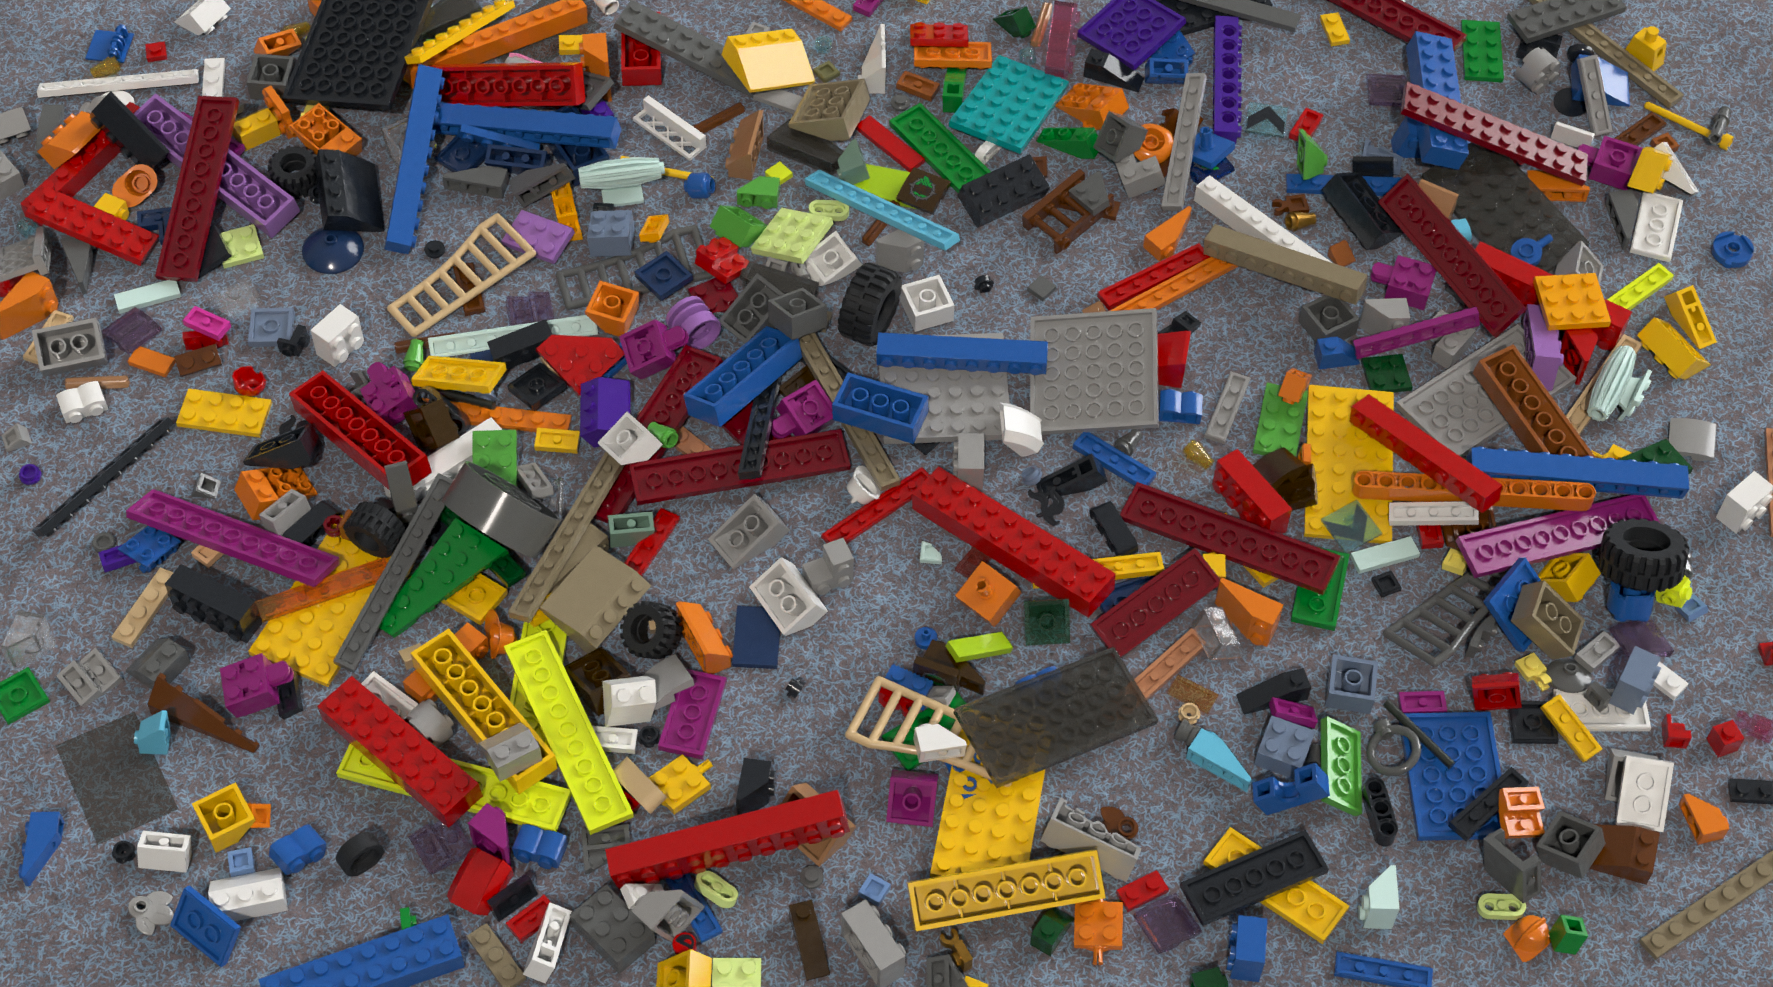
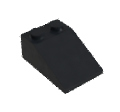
M309 423L255 444L243 463L246 466L295 469L300 466L301 468H306L313 464V460L319 454L318 452L323 444L314 427Z

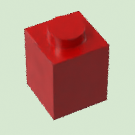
M1730 720L1713 726L1706 739L1719 758L1738 751L1745 738L1734 720Z

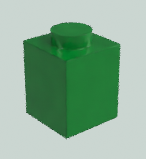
M1560 914L1549 931L1553 950L1561 953L1576 955L1588 937L1583 918Z

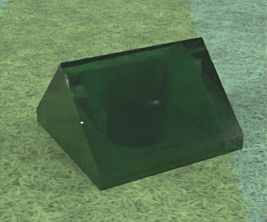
M1068 598L1024 601L1022 620L1026 646L1070 643Z

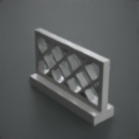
M45 226L36 228L35 236L0 248V282L37 269L41 276L49 273L52 241Z

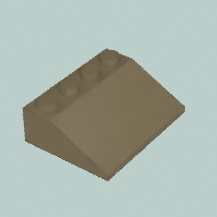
M865 79L810 84L788 123L789 128L829 141H847L851 138L870 101Z
M595 545L541 604L539 609L582 650L590 653L603 642L622 620L623 616L627 614L629 607L632 608L633 604L639 601L651 585L637 571Z

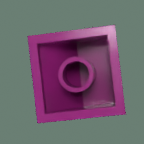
M892 769L886 822L933 827L938 774Z
M486 803L468 822L472 843L482 851L504 860L511 866L508 825L505 819L506 815L499 807H492Z

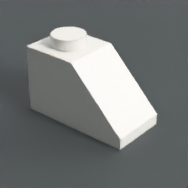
M922 724L919 727H915L913 739L919 763L965 756L966 741L941 725Z

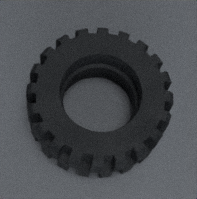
M872 262L860 266V269L856 271L855 276L850 281L839 311L838 330L843 337L866 346H874L878 341V333H886L895 314L901 294L902 279L896 271Z
M1634 518L1627 521L1620 520L1610 525L1603 533L1598 560L1599 567L1607 578H1611L1612 582L1615 584L1619 583L1624 588H1633L1635 591L1654 592L1658 590L1662 592L1667 588H1674L1683 580L1689 555V545L1685 537L1678 530L1671 529L1667 524L1663 525L1658 521H1647V519L1641 518L1640 520H1635Z

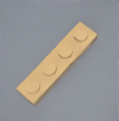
M161 567L111 636L113 641L133 648L168 598L165 583L173 572Z

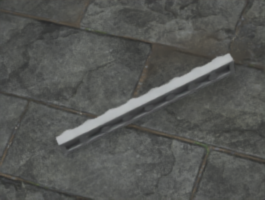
M1186 73L1161 205L1163 211L1183 210L1207 80L1205 73Z

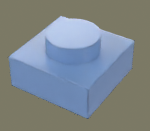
M1695 594L1685 602L1682 608L1676 607V610L1689 622L1708 613L1707 605Z
M251 847L227 852L231 877L255 872Z
M870 873L858 891V896L879 907L891 889V884Z

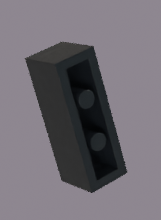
M545 319L490 340L487 344L494 362L506 363L508 370L541 357L535 350L552 335V332Z

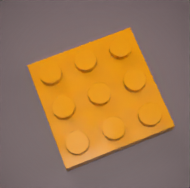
M1596 273L1534 277L1533 284L1548 331L1610 326V316Z

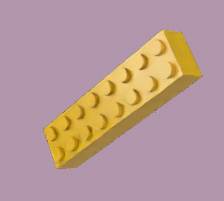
M449 628L410 653L414 668L477 744L520 722L530 729L540 746L542 761L506 778L518 794H521L557 769L555 754Z
M1094 849L906 882L915 931L1106 898L1098 852Z

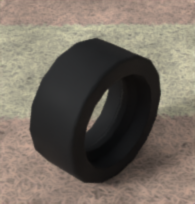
M363 832L350 838L340 847L336 854V861L346 875L350 877L358 876L379 862L383 856L384 849L374 834Z

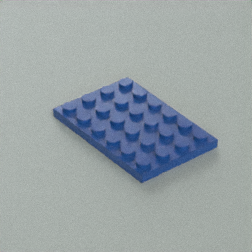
M1491 712L1404 713L1455 762V765L1448 769L1421 743L1420 758L1416 765L1407 772L1417 841L1463 840L1449 827L1450 821L1502 775ZM1401 735L1406 762L1411 755L1412 745L1407 737ZM1499 812L1469 840H1483L1488 834L1500 829Z

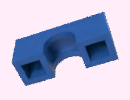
M1316 763L1294 769L1295 781L1283 783L1274 776L1253 782V802L1266 815H1271L1330 796L1328 775Z

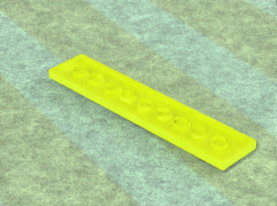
M547 630L505 645L506 655L549 748L555 754L556 763L568 789H570L573 800L589 834L592 835L633 818V811Z
M349 744L336 772L338 778L411 796L353 745ZM451 759L479 783L483 795L468 812L477 814L488 803L492 807H499L505 813L507 822L518 825L528 824L543 830L557 832L572 796L570 789L538 781L521 794H518L506 779L500 782L493 769Z

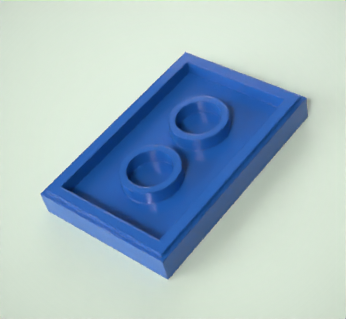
M191 886L183 889L170 924L173 929L220 967L228 963L241 929L240 925Z

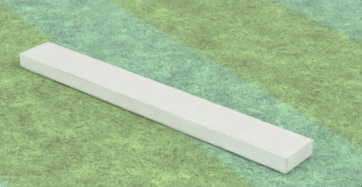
M192 69L40 83L37 95L38 98L193 84L199 81V70Z

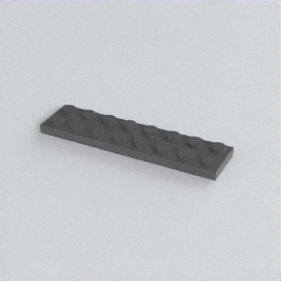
M630 0L616 20L614 29L752 98L754 97L753 95L756 92L749 93L722 57L723 45L633 0Z

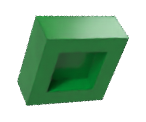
M400 908L402 930L417 925L416 915H411L410 908Z

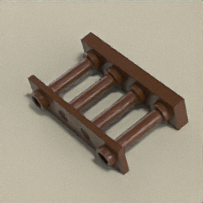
M1081 169L1074 172L1022 215V224L1026 230L1029 231L1033 227H1038L1054 240V252L1056 254L1066 250L1076 238L1105 214H1109L1114 208V195L1112 193L1108 195L1110 206L1095 216L1069 196L1068 190L1085 180V173ZM1061 203H1066L1082 215V217L1078 221L1073 222L1057 208ZM1048 215H1052L1068 227V229L1060 235L1042 220Z

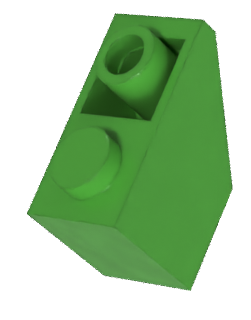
M759 176L737 189V205L744 207L758 206L765 209L777 208L780 178Z

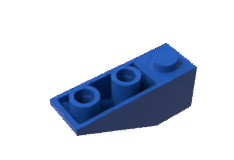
M59 811L31 812L30 820L25 824L27 839L22 845L24 859L23 864L19 865L18 873L19 878H22L26 886L32 884L61 844L64 820Z

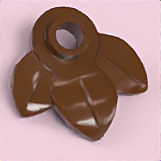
M1108 806L1100 809L1104 820L1101 823L1105 825L1107 832L1110 834L1116 832L1127 840H1131L1137 835V822L1131 817L1124 816L1119 808ZM1129 826L1131 831L1124 832L1122 827Z

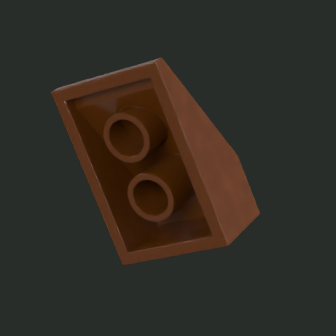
M1594 824L1602 828L1606 844L1589 869L1647 885L1653 874L1660 833L1638 826Z

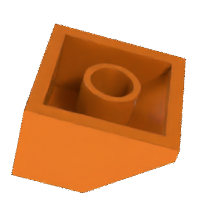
M599 281L585 310V314L605 333L621 336L628 332L639 309V292Z

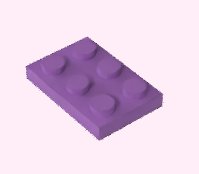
M524 210L520 211L511 225L536 250L535 258L552 264L556 263L575 233L571 227ZM507 233L501 241L503 245L526 253Z

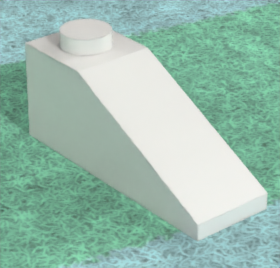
M1662 142L1654 147L1672 155L1670 159L1673 160L1669 172L1665 171L1663 178L1690 194H1697L1699 191L1669 144Z
M549 902L529 953L523 975L543 983L547 982L555 969L572 911Z

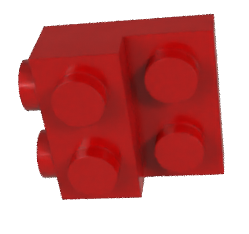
M721 237L719 239L713 238L707 246L700 245L696 250L694 264L727 284L748 272L752 268L753 263L737 253L739 246L732 243L729 239Z

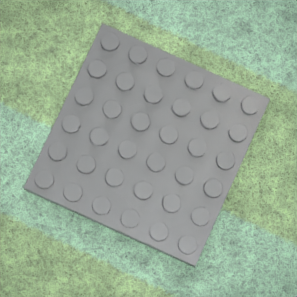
M1156 308L1031 317L1030 341L1048 342L1046 374H1030V412L1042 419L1040 422L1042 435L1159 428Z
M1003 333L934 335L1004 339ZM879 365L880 382L928 396V414L914 443L958 441V433H984V440H1002L999 403L1010 404L1007 372L949 371L936 368L929 370L918 367H883ZM883 435L884 444L908 443Z

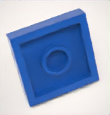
M1202 127L1196 135L1192 162L1212 170L1235 149V142L1213 134L1212 128Z

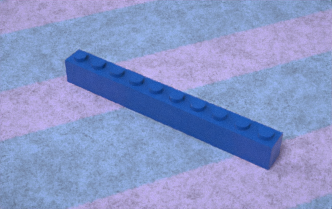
M418 65L384 250L409 254L410 248H415L417 236H413L414 230H418L420 218H416L417 212H421L423 200H420V194L424 195L426 182H423V177H427L429 165L426 164V160L430 159L433 147H429L430 141L433 142L436 130L432 129L433 124H437L439 112H435L436 106L440 107L442 95L438 93L439 89L442 90L445 78L441 77L443 69Z
M444 102L440 103V107L436 106L435 112H439L437 124H433L432 129L436 130L435 134L457 135L461 124L530 142L616 149L621 133L618 119L613 116L583 115L572 112H547L535 109L522 110L518 108L510 109L498 106L486 107Z
M1481 446L1472 447L1466 457V461L1491 478L1589 483L1595 488L1596 492L1683 499L1690 489L1688 466L1679 465L1678 463L1660 464L1655 461L1637 462L1633 459L1625 461L1615 460L1614 458H1594L1592 456L1578 457L1570 454L1555 455L1548 452L1531 453L1526 450L1508 451L1504 448L1486 449Z

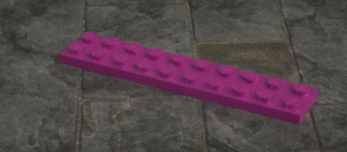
M152 489L126 510V517L312 587H316L340 564L339 557L155 489Z
M1629 495L1592 504V507L1587 511L1566 510L1462 535L1456 539V543L1474 578L1509 570L1518 558L1526 557L1531 565L1573 553L1600 548L1605 530L1620 520L1627 521L1632 518L1640 520L1641 518L1647 519V521H1658L1659 523L1660 521L1646 496Z

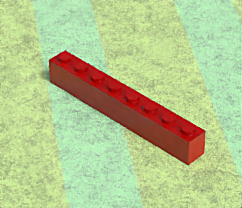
M132 102L126 105L133 114L140 108ZM101 129L83 148L64 162L20 203L24 215L26 216V210L45 186L73 197L120 153V148L115 143H110L105 137L106 133ZM25 217L26 219L32 221L33 223L39 225L40 227L43 225V224H41V223H39V222H37V221H34V220H32V219H30V218Z
M1370 394L1351 406L1349 422L1383 444L1387 449L1396 453L1403 460L1409 462L1420 472L1448 489L1455 496L1464 500L1471 507L1483 513L1500 500L1502 484Z

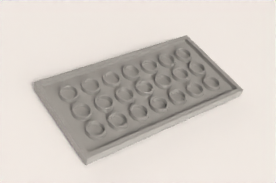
M1518 324L1399 400L1395 407L1412 424L1459 456L1464 457L1472 447H1479L1510 426L1476 379L1473 371L1479 360L1513 344L1527 362L1528 358L1525 357L1526 342H1524V329ZM1563 365L1559 366L1553 390L1548 392L1553 398L1574 384L1577 378Z

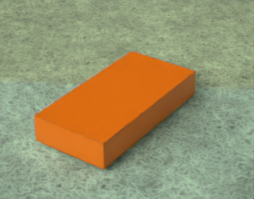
M137 346L127 361L130 366L165 378L176 363L173 357L141 346Z

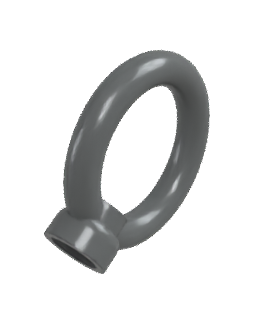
M1389 719L1376 722L1373 726L1375 734L1367 746V759L1370 766L1376 772L1385 776H1399L1410 771L1416 765L1421 755V743L1416 733L1408 727L1392 725ZM1394 734L1407 737L1411 742L1412 752L1405 763L1396 767H1387L1378 761L1376 748L1381 740H1388Z

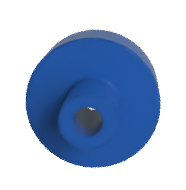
M922 627L915 633V644L920 649L927 650L932 639L937 641V633L932 628Z

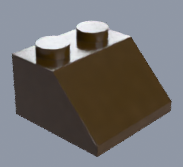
M443 398L403 412L416 444L422 452L439 448L460 438L458 427L452 421L449 407L443 401Z

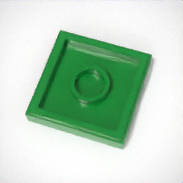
M29 667L0 682V713L8 725L50 703L49 698Z

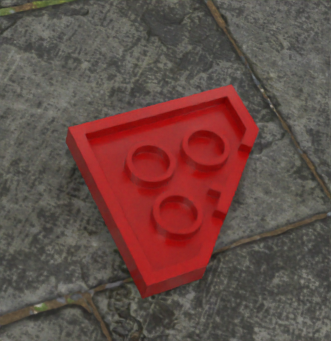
M551 335L535 350L578 396L581 395L582 383L601 377L625 355L624 351L612 338Z

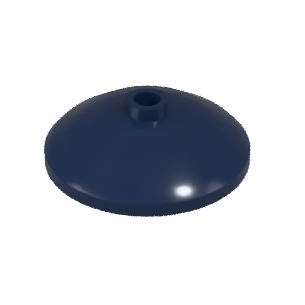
M323 227L312 232L302 246V256L307 266L323 274H337L351 269L360 261L364 252L363 240L356 231L323 230Z

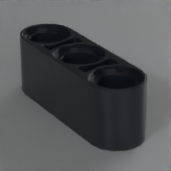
M424 386L415 391L413 401L417 406L428 403L421 398L422 392H426L429 395L428 402L443 398V401L449 407L452 421L454 422L455 419H458L462 422L463 427L458 429V435L469 428L470 420L468 416L433 387Z
M322 500L288 528L282 536L311 547L317 542L316 539L319 536L326 534L323 526L324 520L328 516H340L342 513L326 500Z
M1111 501L1089 510L1091 520L1094 519L1096 522L1095 526L1101 536L1104 535L1107 541L1105 542L1111 552H1114L1116 556L1138 553V545L1134 536Z
M1371 777L1366 780L1362 800L1375 842L1380 846L1387 847L1394 843L1398 832V824L1384 781L1378 777ZM1376 810L1382 811L1384 814H1379ZM1382 831H1386V832H1388L1390 835H1386V834H1384Z

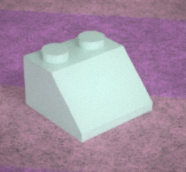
M1396 865L1388 867L1368 887L1366 895H1362V906H1358V920H1362L1363 928L1392 929L1400 909Z

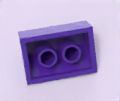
M597 377L581 384L580 437L592 447H600L598 442L626 412L630 413L631 383L628 380Z

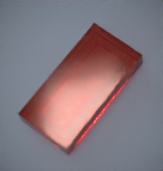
M972 547L955 567V571L969 578L982 561L988 564L992 558L980 552L977 548Z

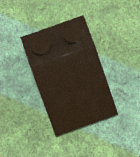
M602 647L564 666L570 681L588 707L597 716L604 714L602 681L631 678L630 673Z

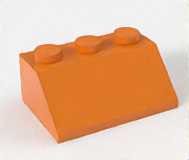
M606 33L582 34L583 43H579L580 55H584L580 56L583 68H585L583 71L610 77ZM611 88L602 97L608 102L612 101Z
M84 111L76 115L72 113L64 120L66 123L64 126L60 124L52 131L54 134L52 137L49 135L41 142L43 146L37 152L55 170L83 148L101 128L97 129L91 123L90 113Z
M677 602V617H680L681 622L679 626H682L683 629L681 633L703 672L715 674L731 667L732 652L728 645L724 646L720 630L713 627V619L709 611L705 612L701 604Z

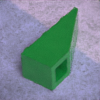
M947 68L942 96L943 112L955 113L963 103L967 68Z
M1048 127L1042 130L1036 140L1038 143L1080 159H1095L1099 152L1093 148L1098 137L1094 127Z

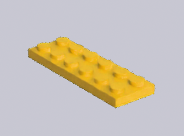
M1230 827L1205 858L1203 865L1209 869H1214L1262 847ZM1311 880L1260 902L1322 945L1350 907Z

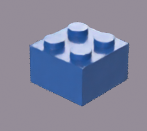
M1238 915L1236 924L1232 923L1231 934L1228 936V948H1230L1226 962V970H1230V979L1259 982L1265 964L1267 918Z

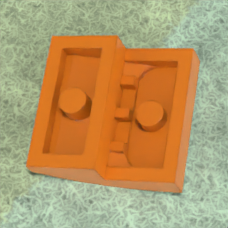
M1539 787L1500 789L1499 817L1501 828L1505 831V839L1534 838L1544 835L1545 830L1540 811L1544 810L1545 807Z

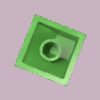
M1299 129L1297 169L1303 180H1307L1324 173V166H1327L1328 158L1327 154L1324 153L1322 148L1304 129Z

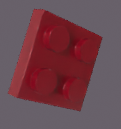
M717 278L688 288V294L701 298L716 318L723 315L738 297L730 282L725 284Z

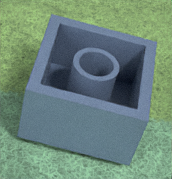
M632 210L591 211L587 234L590 257L631 255L635 233Z
M1635 646L1615 686L1609 704L1633 715L1637 707L1642 708L1661 670V667L1657 666L1661 657Z
M1333 654L1328 672L1325 707L1370 714L1375 701L1378 662Z
M1271 715L1254 765L1295 780L1294 769L1303 767L1315 731Z

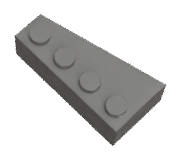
M1060 797L1040 841L1046 843L1050 848L1058 849L1067 854L1093 849L1097 850L1100 869L1115 879L1127 882L1139 857L1141 848L1116 832L1110 834L1107 832L1104 824L1098 820L1096 822L1088 820L1084 817L1085 812L1079 808H1076L1074 811L1066 805L1068 801Z

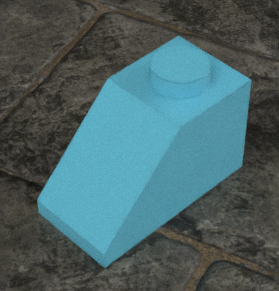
M162 710L141 721L139 730L135 731L134 744H138L140 754H168L171 731L166 710Z

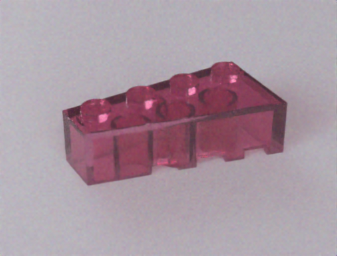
M1054 2L1045 74L1054 75L1065 80L1068 79V73L1072 74L1074 62H1070L1071 56L1075 57L1076 45H1073V39L1077 40L1078 28H1075V25L1079 23L1081 11H1077L1078 3Z

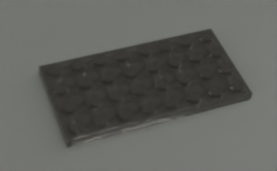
M1470 142L1468 144L1469 155L1459 170L1435 165L1422 174L1423 180L1459 194L1454 214L1459 220L1466 218L1471 233L1479 242L1486 243L1510 255L1512 245L1517 240L1530 238L1539 241L1550 234L1553 237V241L1542 248L1541 261L1535 266L1548 273L1557 267L1563 256L1577 242L1583 241L1587 247L1589 246V241L1525 173L1505 155Z
M1114 647L959 706L953 712L996 789L1158 723L1157 716Z

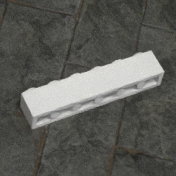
M490 417L460 436V438L429 455L427 458L432 473L413 486L416 502L425 497L437 473L454 479L465 461L473 463L472 431L502 430L501 427ZM384 486L386 496L389 500H392L390 490Z

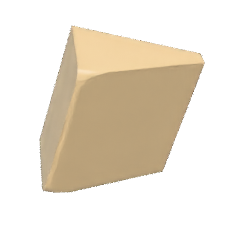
M420 643L399 651L406 670L414 667L410 653L421 646Z

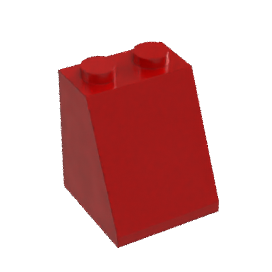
M1191 331L1158 334V385L1182 388Z

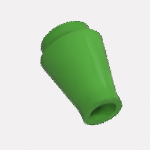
M412 339L403 364L404 369L417 372L424 362L423 341Z
M656 422L649 424L647 430L663 444V448H672L676 445L678 434L675 429Z

